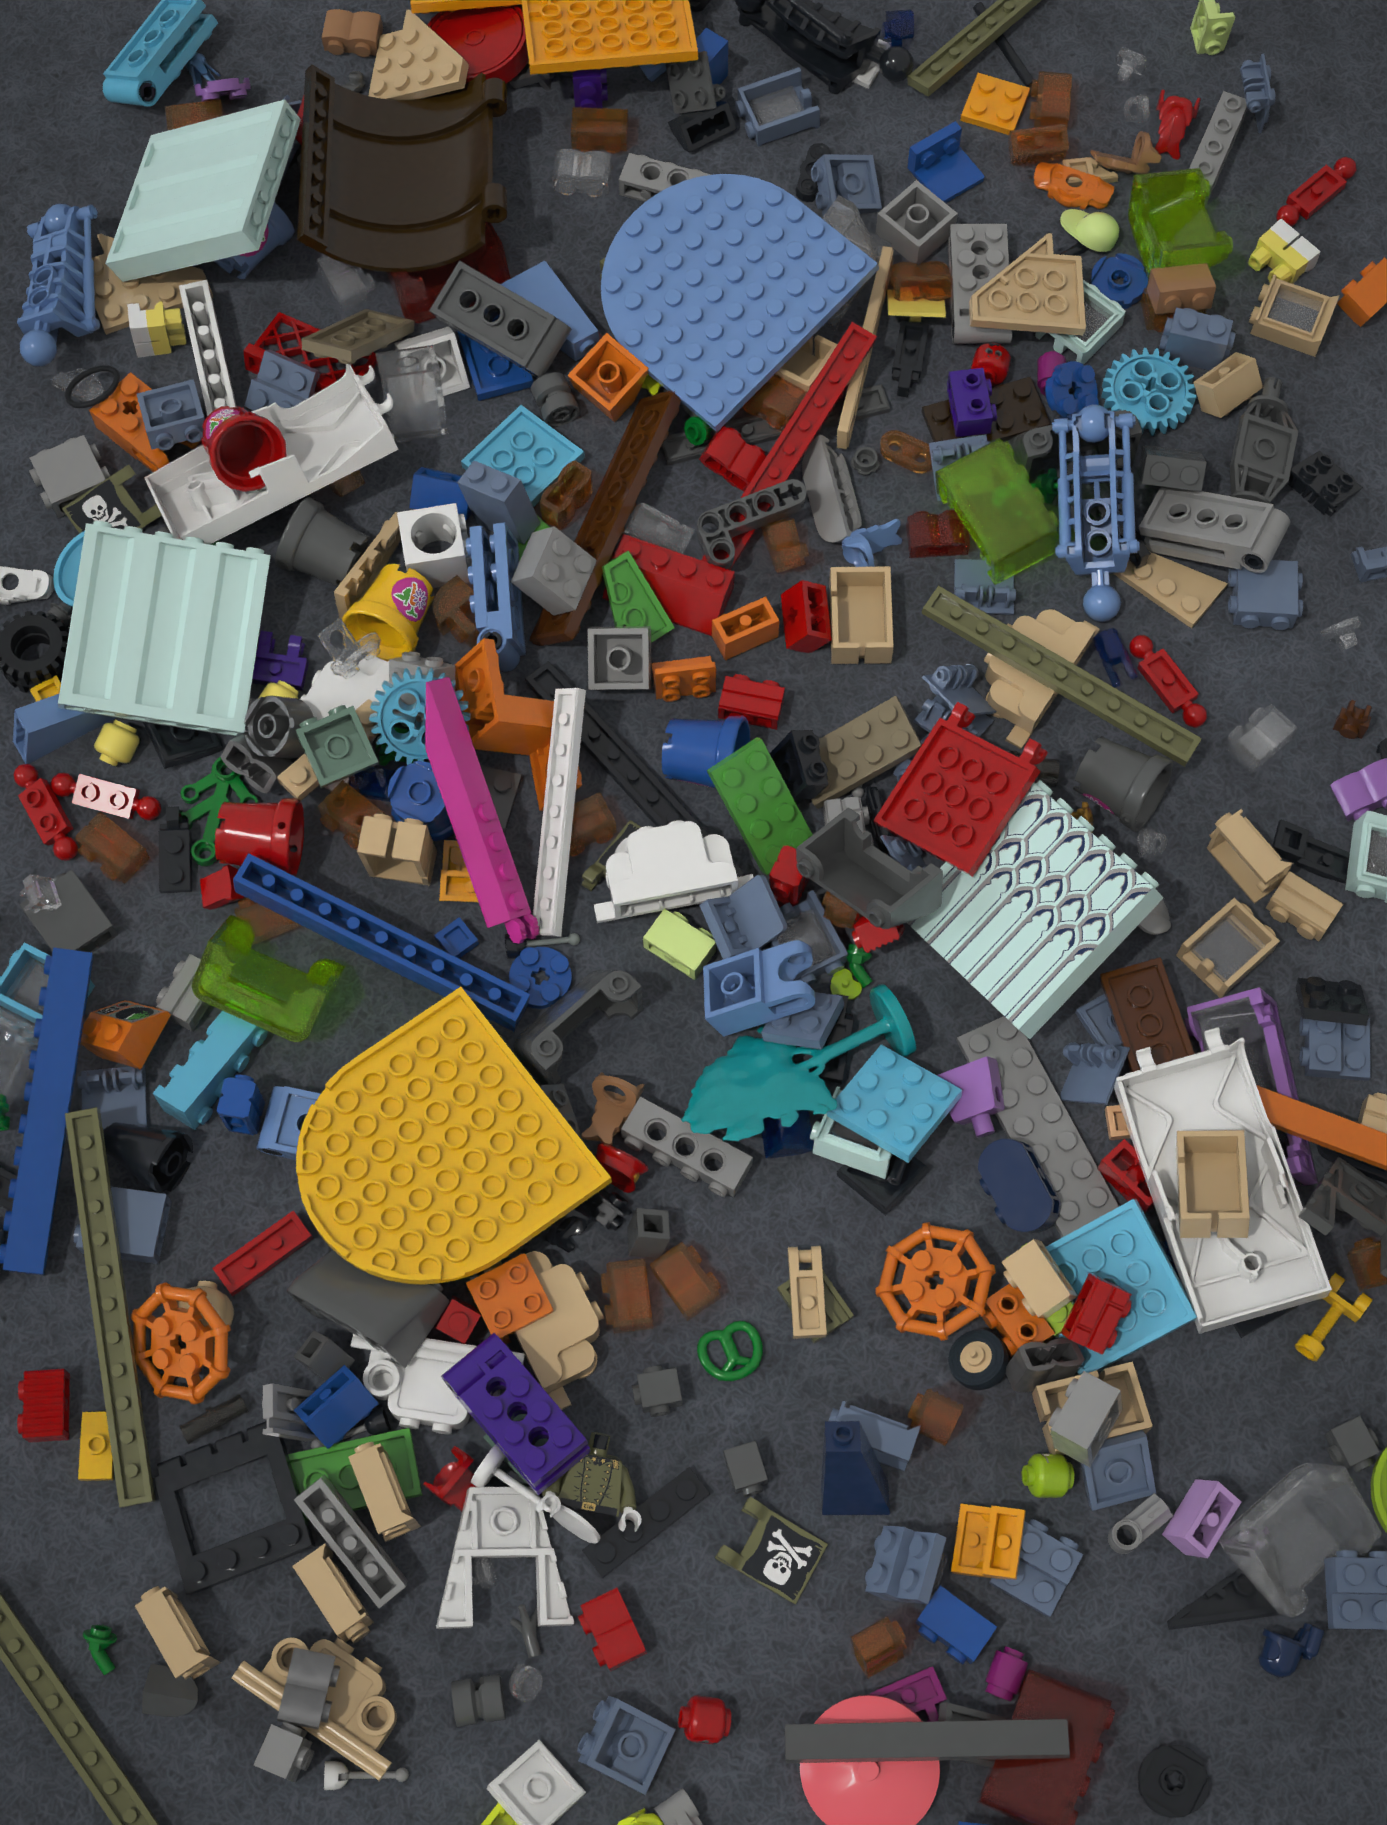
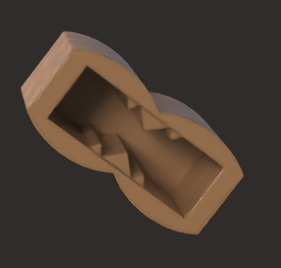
M340 9L328 10L322 33L324 50L334 55H341L344 52L354 53L360 57L375 56L380 35L383 32L381 15L365 11L352 13Z

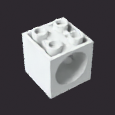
M456 503L397 512L407 571L409 568L416 570L428 580L433 588L469 582L468 567L472 566V559L466 549L467 528L464 514H458ZM434 541H446L453 544L441 553L430 554L421 551L425 545Z

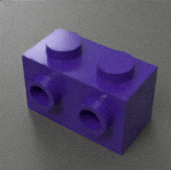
M606 68L573 72L575 112L582 111L586 114H592L595 111H603L602 101H608Z
M984 368L949 371L947 393L956 437L990 433L992 422L997 420V411L995 404H990L989 396H992L991 380L985 378Z

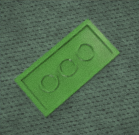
M756 737L706 770L763 874L768 875L771 872L783 846L788 845L796 849L813 835L761 738Z
M405 1428L333 1444L329 1449L324 1446L288 1454L299 1492L302 1493L325 1474L353 1511L368 1508L348 1456L355 1454L354 1449L358 1446L374 1442V1445L381 1443L387 1451L388 1458L391 1460L405 1499L423 1496L411 1429Z

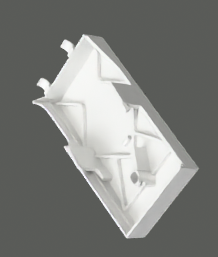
M346 364V372L342 378L291 408H283L275 402L268 407L265 406L252 411L259 416L267 418L277 426L286 441L287 457L249 471L251 478L260 474L266 485L260 490L243 492L226 486L217 478L209 463V455L203 445L198 446L144 477L173 538L185 540L186 537H196L204 540V544H212L399 450L382 417V414L392 409V397L388 393L387 400L382 404H377L365 388V385L372 382L375 378L372 366L369 365L367 374L359 376L355 374L350 364Z

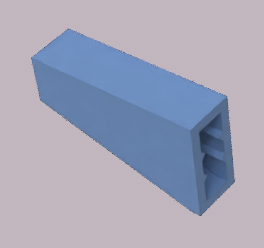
M546 261L500 284L552 314L572 329L560 350L575 361L584 357L599 341L597 328Z
M59 694L14 709L13 743L25 764H29L117 717L58 708Z

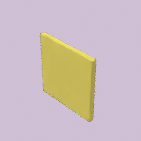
M887 290L888 315L910 316L909 322H921V317L946 318L944 292Z

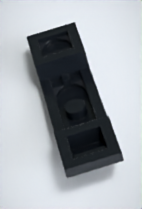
M1282 819L1278 822L1272 848L1281 857L1315 875L1346 884L1350 852L1308 836L1309 830ZM1368 854L1366 872L1387 877V861Z

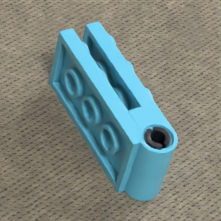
M161 0L103 73L106 77L103 83V93L108 101L147 107L153 106L169 85L180 76L181 70L195 56L202 43L210 38L213 29L218 24L212 14H200L206 7L202 0Z

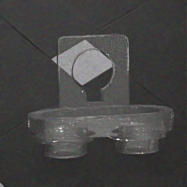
M335 619L318 634L319 640L334 660L330 669L335 675L343 676L345 679L359 672L360 668L358 665L363 658L370 660L381 652L379 648L381 639L376 632L370 633L356 642L342 619ZM334 630L340 631L343 635V645L345 646L343 650L334 647L330 642V635Z

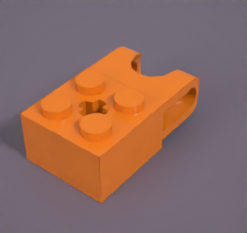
M130 372L119 382L115 391L108 398L94 405L89 411L96 428L133 458L139 460L152 472H155L169 464V460L164 453L165 450H160L159 448L151 449L137 398V393L152 389ZM201 440L195 443L188 441L179 443L194 449L201 443Z

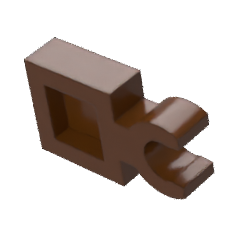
M1351 700L1348 703L1347 709L1341 708L1335 720L1333 730L1339 731L1345 738L1355 739L1358 737L1362 739L1369 727L1372 707L1367 705L1365 709H1360L1355 706L1356 701Z

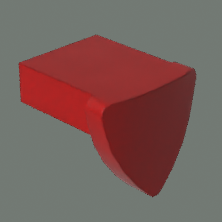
M228 864L222 867L221 870L200 879L203 908L208 910L216 909L229 902L244 898V896L236 893L234 889L233 879L238 869Z

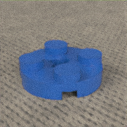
M1119 253L1115 257L1107 258L1105 256L1096 262L1091 273L1090 284L1095 285L1110 300L1118 302L1123 309H1127L1140 301L1144 296L1148 284V275L1146 277L1145 267L1138 259L1128 254ZM1119 277L1124 278V284H1116L1112 278L1117 280Z
M1070 361L1055 366L1052 377L1047 378L1045 395L1051 410H1056L1061 415L1059 418L1072 420V414H1078L1084 407L1092 404L1099 405L1097 383L1094 378L1095 372L1090 365ZM1072 386L1074 388V396L1069 394V388Z
M527 947L513 961L509 971V982L511 985L530 994L528 1007L544 1009L551 1007V1005L555 1004L570 991L572 972L568 959L557 950L549 947ZM540 970H543L545 975L549 977V980H543L541 985H538L532 975L534 973L538 974Z

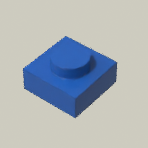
M460 917L435 934L436 941L444 951L457 958H461L479 945L478 939Z

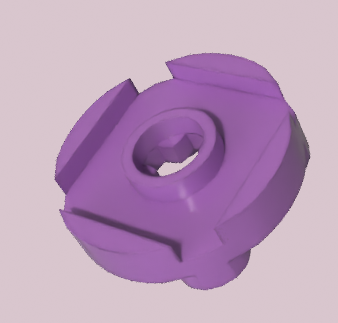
M239 78L208 81V86H205L203 89H201L200 83L194 85L196 97L201 98L202 103L217 102L220 99L219 96L229 95V100L246 98L247 91L251 90L249 78H244L241 84H239Z

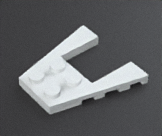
M469 1487L467 1489L436 1629L473 1627L471 1558L536 1557L538 1627L572 1626L574 1624V1619L570 1615L566 1600L565 1587L563 1582H561L557 1569L554 1548L551 1547L548 1537V1527L543 1510L538 1513L536 1511V1504L512 1487ZM527 1487L536 1494V1492L531 1487Z

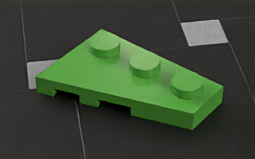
M629 551L622 553L602 566L615 627L651 626V643L675 628Z

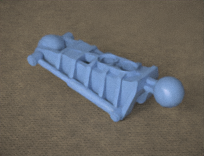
M55 204L48 208L46 214L41 217V221L27 226V233L33 239V254L31 255L33 266L32 271L29 272L30 286L26 289L27 301L22 305L24 312L22 317L18 318L17 324L24 334L20 341V354L27 363L33 366H46L55 358L57 354L58 328L62 327L73 335L81 337L93 333L100 327L99 320L95 318L91 220L97 218V210L93 205L79 208L78 206L71 207L67 204Z
M1092 404L1084 407L1078 414H1072V420L1061 418L1054 419V422H1052V430L1055 431V434H1059L1060 478L1058 479L1059 544L1055 547V553L1058 558H1066V561L1076 575H1091L1092 587L1087 590L1083 597V609L1090 619L1105 622L1117 615L1121 605L1118 592L1110 586L1109 574L1125 572L1130 554L1138 553L1140 550V543L1135 539L1134 479L1131 473L1130 428H1134L1136 420L1133 413L1115 416V411H1108L1101 405ZM1116 427L1122 429L1123 450L1117 449ZM1072 431L1073 452L1067 454L1066 433ZM1109 435V454L1081 456L1080 438L1087 442L1095 443L1104 440ZM1123 457V471H1117V459ZM1067 461L1073 462V474L1067 475ZM1120 480L1122 493H1118V481ZM1110 482V498H1101L1100 483ZM1070 483L1074 485V496H1070ZM1094 483V499L1082 500V484ZM1120 503H1122V515H1119ZM1070 505L1074 506V518L1072 519ZM1095 506H1102L1106 509V515L1102 520L1094 521L1090 518V511ZM1123 525V538H1120V526ZM1071 528H1074L1075 541L1071 542ZM1096 536H1104L1107 539V546L1101 551H1095L1091 548V541Z

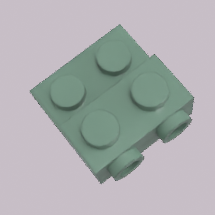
M345 705L338 706L328 712L329 716L317 720V717L307 719L299 724L301 728L296 729V735L321 789L379 764L354 706L348 708Z

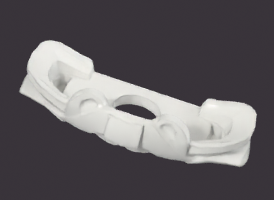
M0 566V604L11 605V603L48 599L54 589L53 577L46 572ZM7 575H16L19 579L18 586L13 590L4 589L3 579Z

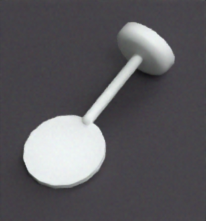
M494 1445L477 1468L471 1483L476 1487H484L495 1475L537 1505L542 1499L540 1496L499 1469L505 1455ZM545 1503L543 1510L551 1514V1507ZM561 1505L560 1510L553 1516L559 1524L579 1538L593 1544L599 1542L600 1535L596 1529L568 1507Z

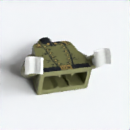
M591 1432L588 1444L591 1452L542 1492L544 1497L536 1505L538 1513L544 1509L545 1503L552 1509L551 1518L560 1510L561 1505L619 1517V1512H621L623 1515L618 1523L619 1529L624 1532L626 1528L625 1520H631L635 1525V1532L638 1530L642 1519L641 1515L636 1511L635 1489L628 1469L618 1457L607 1454L611 1436Z

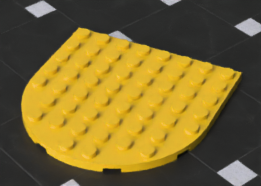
M459 987L365 1050L331 1077L325 1084L326 1088L320 1094L315 1104H312L308 1110L301 1128L296 1152V1173L302 1202L319 1235L339 1256L353 1266L371 1275L406 1284H439L459 1280L481 1272L510 1255L612 1183L611 1177L462 987Z

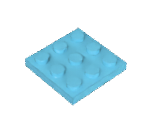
M520 405L461 460L462 468L467 470L473 461H477L521 479L534 507L585 458V454L582 449Z
M881 1044L837 1096L838 1107L836 1110L828 1111L827 1117L909 1163L959 1101L962 1089Z

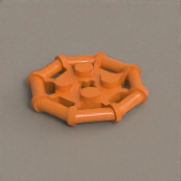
M926 1222L922 1223L920 1229L895 1245H889L886 1248L887 1255L879 1286L875 1288L876 1296L881 1298L895 1321L896 1330L901 1333L907 1331L937 1337L944 1341L948 1340L949 1335L969 1322L985 1315L986 1311L984 1308L992 1275L996 1273L995 1265L990 1264L974 1239L972 1231L969 1229L961 1231L939 1227ZM934 1239L957 1244L952 1251L935 1248ZM924 1241L926 1242V1249L916 1252L911 1259L904 1256L905 1253ZM965 1250L977 1266L975 1269L967 1270L960 1257ZM899 1261L905 1265L901 1284L892 1285ZM939 1274V1277L944 1280L943 1284H938L935 1289H931V1284L928 1283L929 1279ZM978 1279L973 1301L969 1300L967 1294L971 1280ZM905 1294L912 1305L907 1313H904L895 1298L896 1295ZM961 1305L967 1307L946 1321V1315L950 1313L949 1310L955 1306L957 1308ZM920 1313L937 1316V1324L919 1321L916 1318Z
M161 1283L156 1286L155 1292L138 1309L132 1311L130 1318L133 1321V1346L136 1364L154 1388V1395L159 1398L170 1397L189 1401L193 1405L200 1404L204 1401L205 1395L222 1379H226L229 1376L228 1332L231 1331L229 1324L226 1325L206 1298L207 1293L201 1288L192 1290L174 1287L168 1283ZM177 1301L188 1302L190 1305L189 1309L179 1308ZM163 1303L165 1313L161 1317L156 1318L152 1313ZM204 1317L209 1325L204 1326L199 1319ZM146 1327L151 1329L150 1350H146ZM180 1335L181 1341L186 1342V1347L182 1349L178 1343ZM215 1336V1347L213 1356V1340ZM155 1366H156L158 1369H163V1371H164L163 1376L160 1375V1373H159L158 1370L155 1368ZM206 1366L209 1368L210 1373L201 1381L199 1373ZM175 1377L186 1378L188 1387L174 1385Z

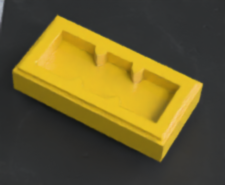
M82 1412L78 1480L80 1481L114 1480V1466L106 1412Z

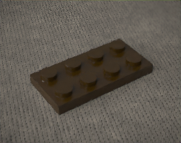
M1031 376L992 387V396H989L990 404H995L997 420L992 422L991 432L986 434L987 442L990 441L991 445L1011 440L1014 436L1034 428L1050 425ZM949 399L922 407L921 412L933 442L979 436L956 437Z

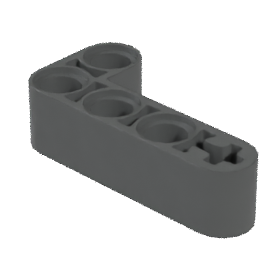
M796 479L787 480L702 513L697 521L696 533L707 562L730 569L735 556V547L731 538L801 511L807 494L805 485ZM788 493H792L793 496H798L797 500H793L792 497H787ZM762 502H767L771 504L773 509L769 512H763L757 506ZM741 513L744 515L745 520L734 522L731 520L730 515ZM707 523H712L717 526L718 530L714 533H707L702 527ZM717 550H725L729 557L725 560H719L713 554Z

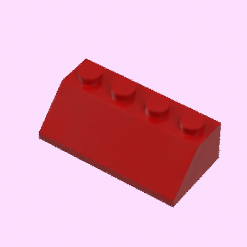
M623 534L612 560L622 553L629 551L671 622L712 636V620L724 613L734 589L735 572ZM605 585L602 598L609 601Z

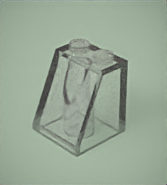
M428 345L376 353L383 403L387 400L388 393L393 399V407L385 415L387 426L394 441L406 443L416 438H437L443 434H448L441 375L434 346Z

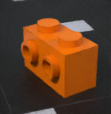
M1385 257L1377 265L1372 261L1360 272L1363 278L1358 283L1353 279L1341 290L1344 296L1337 302V305L1360 327L1387 303V259Z
M767 597L751 602L712 620V638L724 660L779 636V619Z
M1009 1283L987 1298L984 1308L986 1313L982 1318L990 1329L996 1327L1003 1337L1001 1341L1006 1346L1008 1355L1012 1357L1019 1347L1026 1343L1041 1342L1046 1344L1052 1340L1055 1332L1045 1318H1038L1037 1315L1032 1316L1022 1303V1299L1025 1298L1018 1287L1013 1288Z

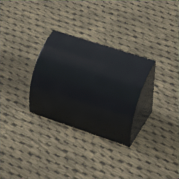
M720 100L716 102V109L687 112L668 122L673 135L684 150L691 152L737 129L728 102Z

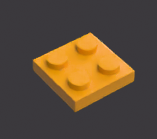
M977 73L960 121L1013 136L1027 101L1030 88Z

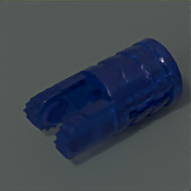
M1112 628L1097 634L1092 639V642L1096 646L1112 686L1115 688L1120 685V679L1113 668L1114 665L1123 663L1124 669L1131 679L1138 677L1118 636L1117 629Z

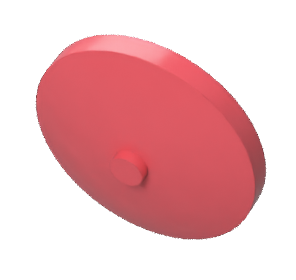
M859 1695L834 1704L814 1724L923 1722V1720L913 1710L894 1699L879 1695ZM940 1761L800 1763V1777L810 1806L826 1825H916L925 1816L936 1796L940 1779Z

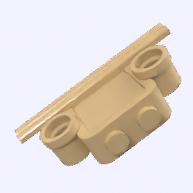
M1052 609L1042 611L1037 616V619L1030 616H1021L1016 619L1013 625L1007 624L1009 627L1075 665L1078 664L1100 630L1085 620L1084 622H1075ZM987 653L984 662L988 664L985 677L991 688L985 700L996 710V713L991 714L992 716L1005 718L1015 724L1005 741L1022 749L1058 693L992 654Z
M533 1251L526 1255L553 1307V1312L514 1332L538 1383L559 1408L563 1410L571 1406L563 1386L576 1379L590 1376L597 1367V1354L590 1343L598 1338L600 1333L599 1321L604 1319L597 1302H589L585 1294L589 1287L581 1272L575 1274L574 1270L566 1264H559L553 1267L545 1254ZM499 1261V1262H497L496 1264H494L493 1266H491V1267H489V1268L483 1270L484 1273H486V1272L492 1270L493 1268H495V1267L501 1265L502 1262Z
M338 1637L334 1643L326 1639L319 1640L312 1645L309 1651L336 1656L334 1665L340 1666L336 1687L329 1686L326 1700L332 1701L328 1722H320L318 1730L301 1727L380 1781L392 1762L380 1755L378 1751L392 1732L397 1721L394 1706L383 1697L386 1691V1683L382 1676L379 1675L382 1667L367 1657L362 1662L353 1657L351 1654L354 1648ZM297 1638L283 1639L274 1647L271 1659L262 1672L243 1661L231 1679L279 1711L294 1647L309 1650V1648Z

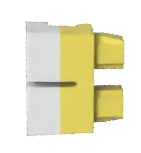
M1280 219L1259 238L1256 249L1250 255L1248 265L1255 271H1260L1268 265L1272 269L1268 275L1269 283L1273 275H1276L1277 279L1294 284L1299 276L1304 272L1308 273L1316 266L1321 251L1303 236L1298 239L1300 234L1284 220Z
M162 301L158 302L155 308L151 310H141L139 303L127 304L130 332L138 358L172 353L171 346L187 344L180 308L164 310Z

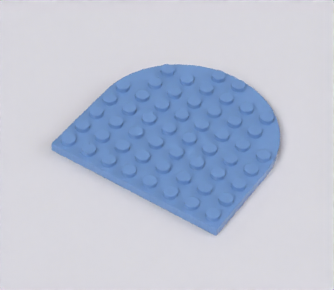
M713 174L692 178L672 185L651 197L632 213L616 234L606 255L601 278V299L605 317L616 341L649 368L648 374L666 390L675 391V394L686 407L718 432L879 270V266L875 260L784 189L755 177L736 174Z

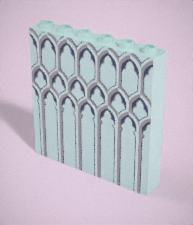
M1041 780L1036 784H1032L974 876L971 877L945 862L940 868L943 871L941 907L928 916L907 922L1029 1039L1036 1034L1163 899L1156 890L1159 886L1157 881L1147 872H1144L1142 875L1138 874L1134 870L1138 865L1125 853H1122L1120 857L1115 854L1113 850L1116 846L1103 834L1097 838L1091 833L1095 828L1082 816L1076 820L1071 815L1074 810L1062 798H1059L1057 801L1052 799L1050 796L1053 791Z

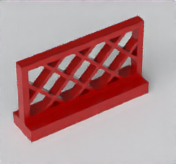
M281 312L275 316L255 344L249 343L243 350L245 370L257 375L265 351L263 347L277 343L279 351L275 352L286 357L302 354L304 361L300 363L311 368L327 365L329 372L319 375L314 394L335 383L346 372V369L333 371L331 364L338 363L336 358L327 357L308 360L306 353L309 352L302 350L301 338L309 336L320 329ZM281 323L291 326L293 332L278 335L277 329ZM297 340L298 347L283 350L281 342ZM372 352L371 355L364 356L363 358L368 360L365 365L353 367L350 364L355 374L359 376L367 374L369 365L374 368L379 360L378 354Z

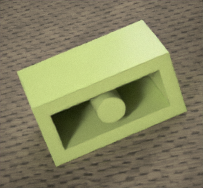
M664 908L644 935L643 946L690 978L696 980L703 970V966L709 962L716 952V942L713 935L703 928L696 929L688 924L689 921L682 914L676 911L671 913Z

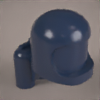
M1304 1623L1303 1628H1300L1294 1638L1274 1631L1270 1632L1264 1628L1262 1635L1266 1636L1261 1654H1259V1664L1267 1673L1273 1676L1283 1678L1292 1675L1297 1669L1301 1656L1305 1660H1311L1318 1655L1324 1630Z

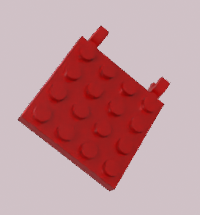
M957 702L947 721L942 718L938 719L873 821L885 830L973 877L1041 772L1035 765L1040 764L1048 752L1041 748L1042 745L1039 742L1030 738L1021 756L1017 757L971 734L962 728L968 727L976 716L968 711L969 708Z

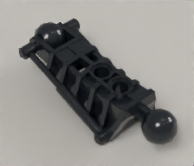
M735 0L740 12L738 20L740 25L754 26L781 47L784 53L828 85V90L832 94H839L843 87L853 81L859 74L861 75L866 71L872 61L879 64L881 74L888 81H903L913 70V57L906 48L892 46L884 50L877 46L881 29L863 26L858 20L852 22L842 17V14L837 11L834 13L824 9L823 4L819 2L815 4L810 0H770L767 6L765 5L766 0Z

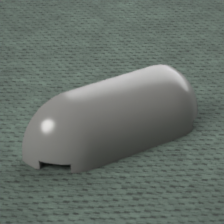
M818 435L804 454L802 475L819 535L827 542L840 543L849 537L853 531L862 526V519L845 458L842 453L837 456L834 450L827 444L830 441L828 438Z

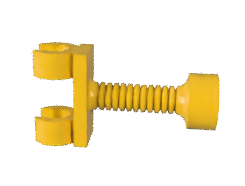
M1336 1272L1329 1279L1332 1290L1327 1297L1322 1298L1331 1307L1310 1336L1303 1334L1295 1344L1296 1350L1311 1361H1318L1325 1351L1321 1343L1342 1313L1356 1323L1373 1300L1362 1292L1354 1304L1351 1305L1337 1295L1336 1292L1342 1286L1345 1279Z

